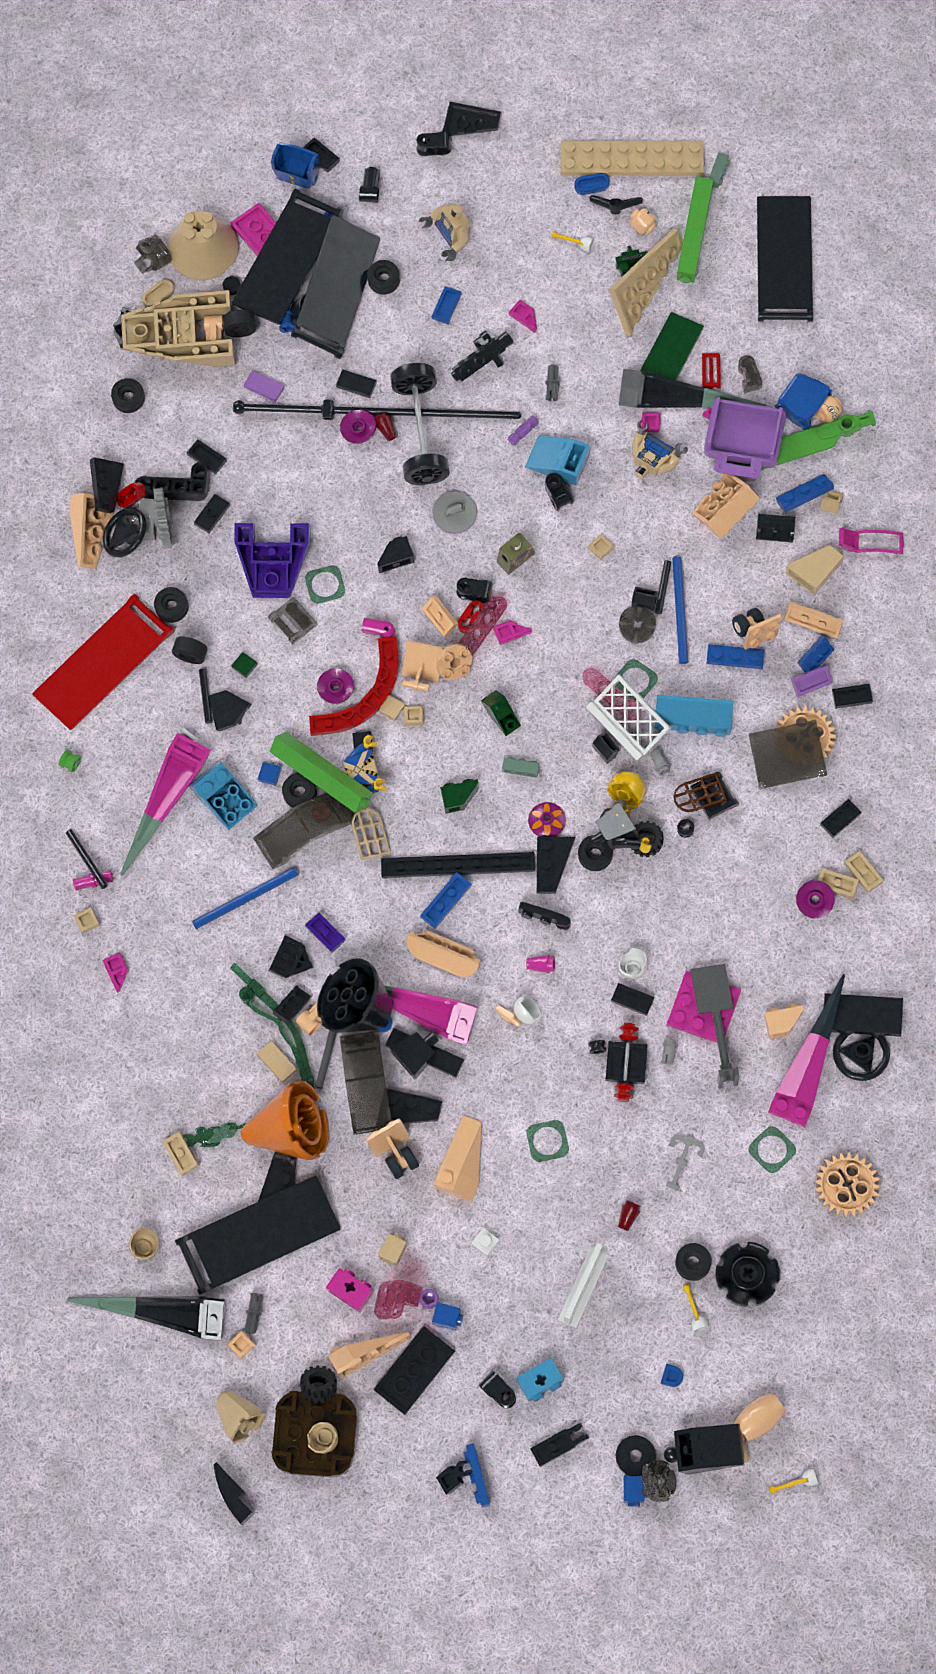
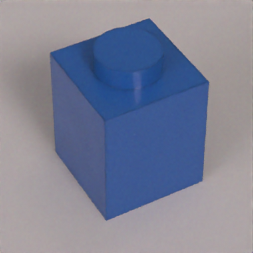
M437 1302L432 1325L456 1331L457 1326L461 1327L463 1315L460 1314L461 1309Z
M644 1476L623 1477V1503H628V1507H640V1503H644Z

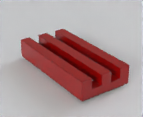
M702 353L703 388L713 389V387H717V389H721L720 353ZM706 358H709V383H706ZM713 358H716L717 382L713 383Z

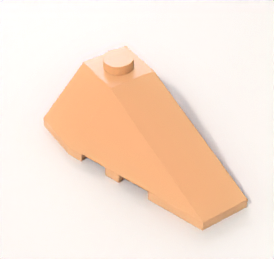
M88 493L71 495L70 517L78 567L95 569L102 551L100 544L104 530L112 518L113 512L109 514L95 511L94 495Z
M463 1115L434 1182L435 1189L469 1202L473 1201L479 1185L482 1122Z
M408 1332L344 1347L337 1346L330 1351L331 1354L328 1357L342 1380L411 1337Z

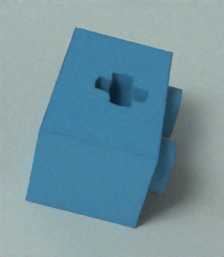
M549 1358L517 1377L516 1381L528 1402L531 1400L536 1402L544 1397L543 1393L551 1390L553 1392L559 1389L564 1379L552 1358ZM538 1377L546 1379L544 1381V1386L536 1384L538 1382Z

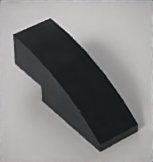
M216 1462L213 1466L219 1491L233 1516L243 1526L254 1515L240 1500L246 1493Z

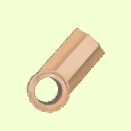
M223 315L204 316L206 341L222 340V331H224Z
M317 1003L311 1009L301 1013L295 1021L309 1036L314 1034L322 1023L321 1018L317 1014Z

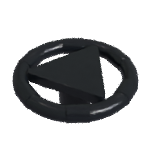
M136 508L122 509L112 516L107 523L102 540L103 547L110 556L116 558L125 557L135 551L142 543L147 524L146 518L140 510ZM124 516H137L140 527L139 531ZM115 526L114 533L110 542V533L112 531V528ZM125 542L130 544L124 550H113Z
M840 1033L833 1045V1060L843 1075L857 1081H868L884 1072L890 1060V1048L884 1036L872 1035L869 1038L840 1049L842 1043L851 1035ZM876 1038L883 1050V1058L877 1068L871 1072ZM840 1053L867 1073H856L847 1069L844 1066Z

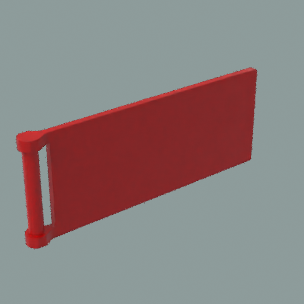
M136 594L130 596L127 602L32 693L69 730L78 725L175 631L174 628L166 625L139 600L140 597ZM135 605L154 624H156L163 631V633L159 635L157 632H155L145 621H143L134 611H132L130 607Z

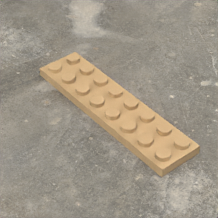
M561 141L560 176H587L597 173H604L607 176H703V141Z

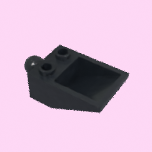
M740 1424L694 1427L674 1431L675 1447L670 1446L664 1451L665 1460L669 1463L677 1462L678 1472L687 1475L745 1465Z

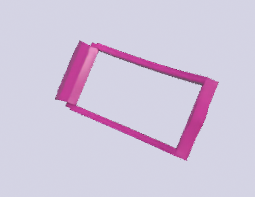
M842 527L839 528V546L855 553L886 552L901 555L903 554L904 547L903 533L888 530L851 531ZM884 533L899 535V551L859 549V534Z

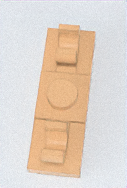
M797 602L789 603L784 618L786 621L836 639L843 624V620L840 617L839 619L834 618L831 614L826 615L814 609L806 608V605L801 606Z

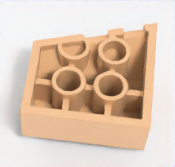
M720 473L723 476L719 482L715 481L711 486L713 488L712 493L704 496L692 513L720 539L727 535L730 529L760 499L745 482L734 475Z

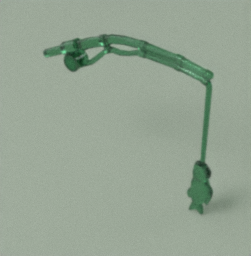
M234 963L230 969L247 984L246 987L241 988L239 991L241 1002L250 1007L255 1013L274 1021L278 1025L280 1034L289 1044L294 1054L301 1081L309 1083L315 1089L314 1076L311 1072L306 1048L293 1020L287 1027L292 1033L297 1047L287 1037L281 1023L282 1020L259 1010L252 1004L255 1001V995L272 1011L278 1006V1003L266 992L267 990L260 983L249 977ZM228 1122L221 1126L209 1128L197 1127L195 1135L184 1134L183 1137L187 1139L189 1147L196 1143H200V1147L218 1146L223 1138L234 1137L238 1129H242L245 1124L237 1126L236 1123Z

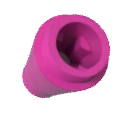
M548 954L527 958L526 968L549 974L555 971V957Z

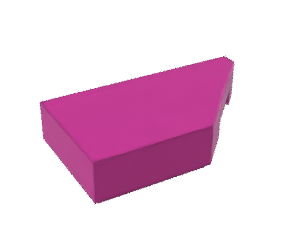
M519 300L509 311V315L535 333L537 329L534 309L522 300Z
M513 621L493 627L499 645L532 633L531 628H525Z
M119 952L102 960L117 993L120 992L128 973L127 966Z

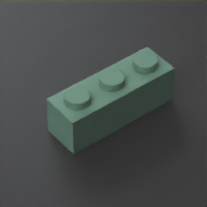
M719 152L709 179H713V187L717 189L723 183L722 177L726 175V166L729 167L730 164L729 155Z
M504 757L502 772L537 778L539 763L536 761L529 762L524 759L517 760L512 757Z

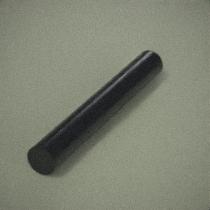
M665 560L663 564L655 607L656 614H662L671 567V561Z
M199 669L204 720L208 724L212 723L207 673L206 669Z

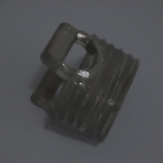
M154 235L139 240L136 250L141 257L134 264L142 274L151 270H160L166 264L171 263L172 256L159 236ZM142 260H150L151 265L146 267Z

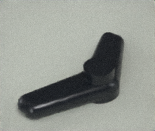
M594 195L589 197L590 202L609 209L614 215L620 214L623 209L642 204L643 202L642 197L626 200L618 198L609 200Z

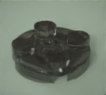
M631 606L622 612L619 620V631L624 639L633 644L646 642L654 635L656 618L648 608ZM634 621H636L637 623L641 622V623H642V624H641V627H640V628H634V627H633V626H634V623H633V622H634Z
M655 1460L642 1467V1493L644 1497L650 1498L654 1502H666L671 1499L669 1497L675 1493L677 1481L674 1470H670L667 1466L670 1465L668 1462Z

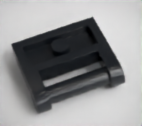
M716 772L722 785L727 802L703 808L709 820L739 805L737 799L733 798L722 780L723 776L720 772ZM715 776L703 779L705 785L717 781ZM699 781L691 785L690 789L700 787L701 782ZM713 786L707 789L708 794L716 792ZM701 789L693 792L696 798L704 796L705 792ZM718 795L710 798L711 802L720 800ZM707 798L698 801L700 806L709 804Z

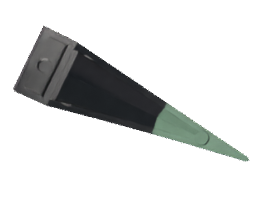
M623 369L618 406L634 408H712L717 397H720L721 400L764 407L767 405L644 371Z
M206 1296L69 1297L67 1299L68 1302L140 1319L198 1338L222 1339L225 1299L207 1298Z

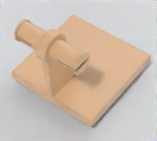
M407 640L402 675L416 679L415 681L404 679L402 687L412 688L413 691L422 690L428 692L430 684L421 683V679L439 683L440 674L437 671L436 662L444 647Z

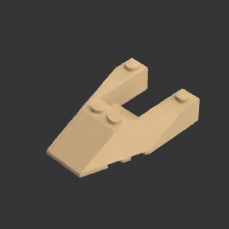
M229 290L173 295L168 300L157 301L154 305L143 309L142 307L121 315L123 350L206 366L222 367L235 365L232 339L196 342L195 320L204 319V316L211 315L224 316L232 311Z

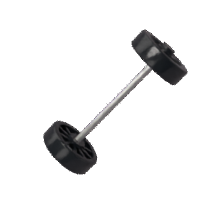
M409 363L399 366L390 374L391 387L397 394L413 395L421 455L411 457L404 462V480L409 484L418 486L439 483L450 474L449 462L443 455L427 454L418 395L426 393L436 386L435 368L426 363Z

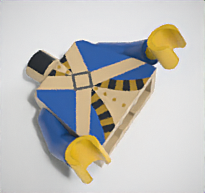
M367 735L363 743L356 747L343 761L345 767L343 772L374 794L379 790L386 791L387 787L381 786L386 780L378 777L373 752L370 747H376L377 742H371L374 736Z

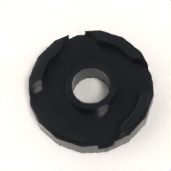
M639 1435L628 1436L617 1446L615 1453L616 1463L619 1469L628 1476H643L654 1467L656 1460L655 1448L645 1437ZM634 1450L639 1451L642 1455L641 1460L638 1462L630 1459V1453Z

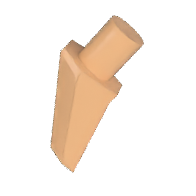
M500 1005L494 1008L507 1023L511 1022L515 1027L521 1024V1021L517 1019L513 1011Z

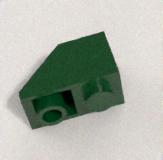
M497 690L481 700L488 715L505 736L521 726L506 697Z
M466 779L462 783L457 784L453 782L446 783L443 787H440L445 814L465 810L479 789L478 779Z

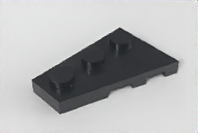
M449 102L442 132H447L449 136L498 131L502 113L501 111Z
M96 457L90 459L95 511L109 514L115 511L124 463Z
M537 837V894H556L575 842V837Z
M278 1152L274 1153L258 1201L296 1184V1157Z

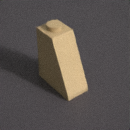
M828 545L789 563L786 566L785 574L816 595L842 564L844 556L839 549Z

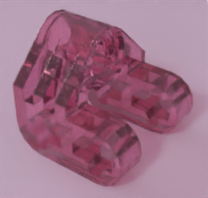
M404 1280L382 1282L378 1289L374 1307L375 1316L380 1320L396 1319L402 1315L404 1305L418 1307L423 1287Z

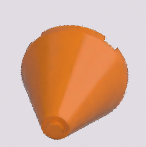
M296 1081L288 1084L243 1126L241 1131L242 1140L248 1145L305 1160L320 1158L319 1154L326 1151L329 1133L325 1109L319 1110L316 1100L320 1099L319 1095L305 1081Z

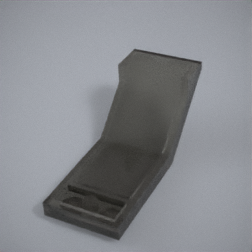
M325 793L294 806L253 839L271 868L275 869L288 863L291 857L314 840L352 824L353 816L356 813L328 793ZM358 815L355 817L354 823L359 821Z
M379 1031L340 1036L353 1135L379 1131L392 1121Z

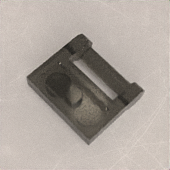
M294 597L268 616V619L274 622L289 638L288 641L292 645L318 625L314 618ZM284 615L298 632L294 633L280 617Z

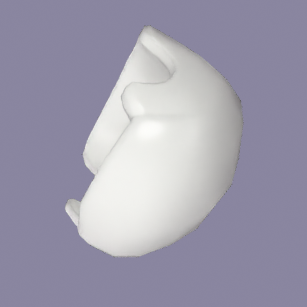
M631 948L628 953L622 954L618 964L620 973L627 979L642 977L648 968L646 954L637 948Z
M524 994L515 1001V1016L523 1024L531 1025L541 1018L542 1014L539 1007L528 994Z

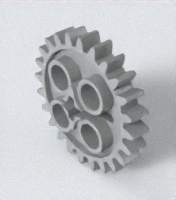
M163 488L154 489L153 499L154 524L157 527L158 537L162 540L163 548H172V512L169 510L167 497H164Z

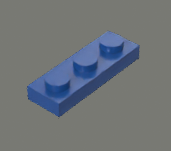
M822 474L776 497V501L782 510L787 513L833 490L834 485L825 474Z
M708 644L706 664L763 669L765 650L754 648L745 650L743 647Z
M456 872L423 911L420 918L436 929L470 889L472 884Z
M474 1443L466 1445L467 1451L463 1453L466 1464H471L472 1473L469 1475L471 1484L476 1483L478 1490L474 1492L476 1503H481L482 1508L490 1506Z

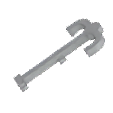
M675 1135L669 1143V1146L672 1147L675 1146V1140H681L685 1143L681 1159L676 1158L675 1161L679 1165L672 1183L667 1182L666 1186L675 1190L680 1188V1186L676 1185L681 1168L683 1165L687 1166L688 1163L684 1160L689 1146H698L700 1151L697 1155L700 1157L704 1153L703 1144L695 1141L690 1135L686 1137Z

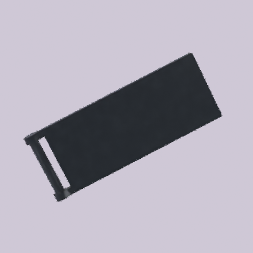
M296 188L292 191L289 201L232 300V305L243 310H249L254 315L277 325L281 324L318 258L331 220L330 217L295 203L297 199L339 218L343 214L342 208H335L300 193V190Z
M757 196L758 322H764V320H807V322H813L810 196ZM764 309H807V313H764Z
M335 215L331 217L291 337L295 339L298 337L333 354L335 358L341 359L367 281V272L373 263L380 237ZM301 327L338 344V348L300 331Z
M315 1175L174 1241L177 1246L179 1245L198 1287L197 1292L201 1295L335 1233L341 1228L320 1181ZM192 1239L211 1283L205 1285L186 1243L188 1240Z

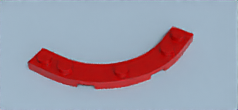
M396 636L378 638V674L374 686L361 699V702L354 707H349L336 713L309 716L311 736L334 734L350 730L366 722L379 711L380 707L392 693L398 675L399 659Z

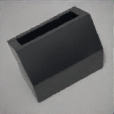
M635 586L631 606L654 611L658 591Z
M606 732L598 735L592 743V747L606 764L615 759L620 751Z

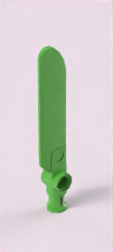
M868 410L867 413L858 416L856 414H845L838 420L782 437L777 465L831 449L836 445L841 436L850 437L854 432L860 431L863 427L875 426L876 422L873 412ZM849 424L851 427L845 428L842 425ZM736 463V465L750 467L749 464Z

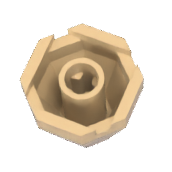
M232 1391L222 1392L217 1397L215 1405L225 1433L234 1444L246 1440L249 1437L247 1433L252 1428L255 1431L258 1430L266 1418L256 1405Z

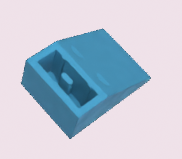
M538 435L525 468L547 476L551 473H556L561 477L562 481L577 486L590 455V445L569 438Z
M217 761L189 785L195 795L228 830L257 807V804L222 762Z

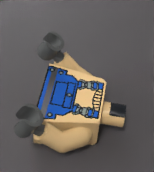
M446 204L431 212L429 217H421L419 222L425 221V225L422 228H428L432 226L433 220L435 221V226L451 247V250H444L441 256L447 257L445 261H454L456 252H459L468 242L470 223L460 205L453 204L450 206Z
M642 420L638 421L637 428L639 431H636L632 443L634 464L638 466L634 474L638 478L643 479L647 473L656 477L659 473L663 474L673 470L681 459L680 455L686 454L688 448L685 447L681 452L680 446L682 443H677L675 448L652 434L648 432L645 434L644 430L649 428V422H647L645 428H642Z

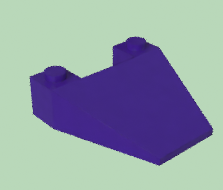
M234 523V542L252 597L290 598L311 543V525L309 523H290V542H255L254 523Z

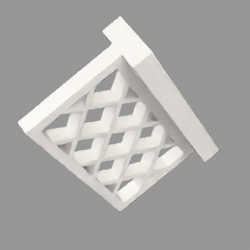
M619 674L594 702H590L586 707L637 761L644 760L650 750L671 729L660 715ZM619 681L624 685V694H615V685ZM605 696H611V707H605L601 703ZM615 696H624V707H615ZM628 696H634L637 699V707H628ZM615 709H624V721H618L615 718ZM628 709H637V720L628 721ZM640 709H647L649 711V720H641ZM641 722H649V734H641ZM653 722H659L664 727L659 734H653ZM628 723H637V734H631L628 731ZM641 736H649L650 744L646 748L641 745Z
M599 1243L596 1244L595 1248L590 1247L558 1318L559 1322L574 1329L577 1328L609 1257V1255L602 1252L603 1245Z

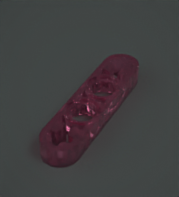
M492 596L458 643L463 646L468 645L467 649L471 652L472 656L506 610V599L502 596ZM487 614L490 615V622L488 624L484 621V617ZM476 629H479L480 636L476 639L474 637V631Z
M588 668L583 672V683L598 696L602 693L600 687L603 685L608 686L611 683L594 668ZM594 674V679H595V681L592 680V679H590V680L588 681V680H587V679H588V676H587V675H590V676H591V675ZM615 686V694H624ZM605 696L603 700L611 706V696ZM628 697V707H637V703ZM615 704V707H624V704H622V705H616V704ZM615 709L624 717L623 709ZM628 710V721L637 720V716H630V711Z

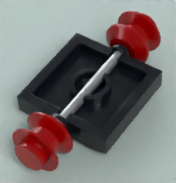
M624 1023L623 1026L619 1027L623 1031L619 1038L624 1042L608 1041L605 1081L621 1082L615 1086L618 1093L614 1094V1097L618 1098L620 1102H629V1099L634 1098L630 1094L634 1087L629 1083L645 1084L648 1044L632 1043L638 1039L635 1032L639 1028L635 1027L633 1023Z

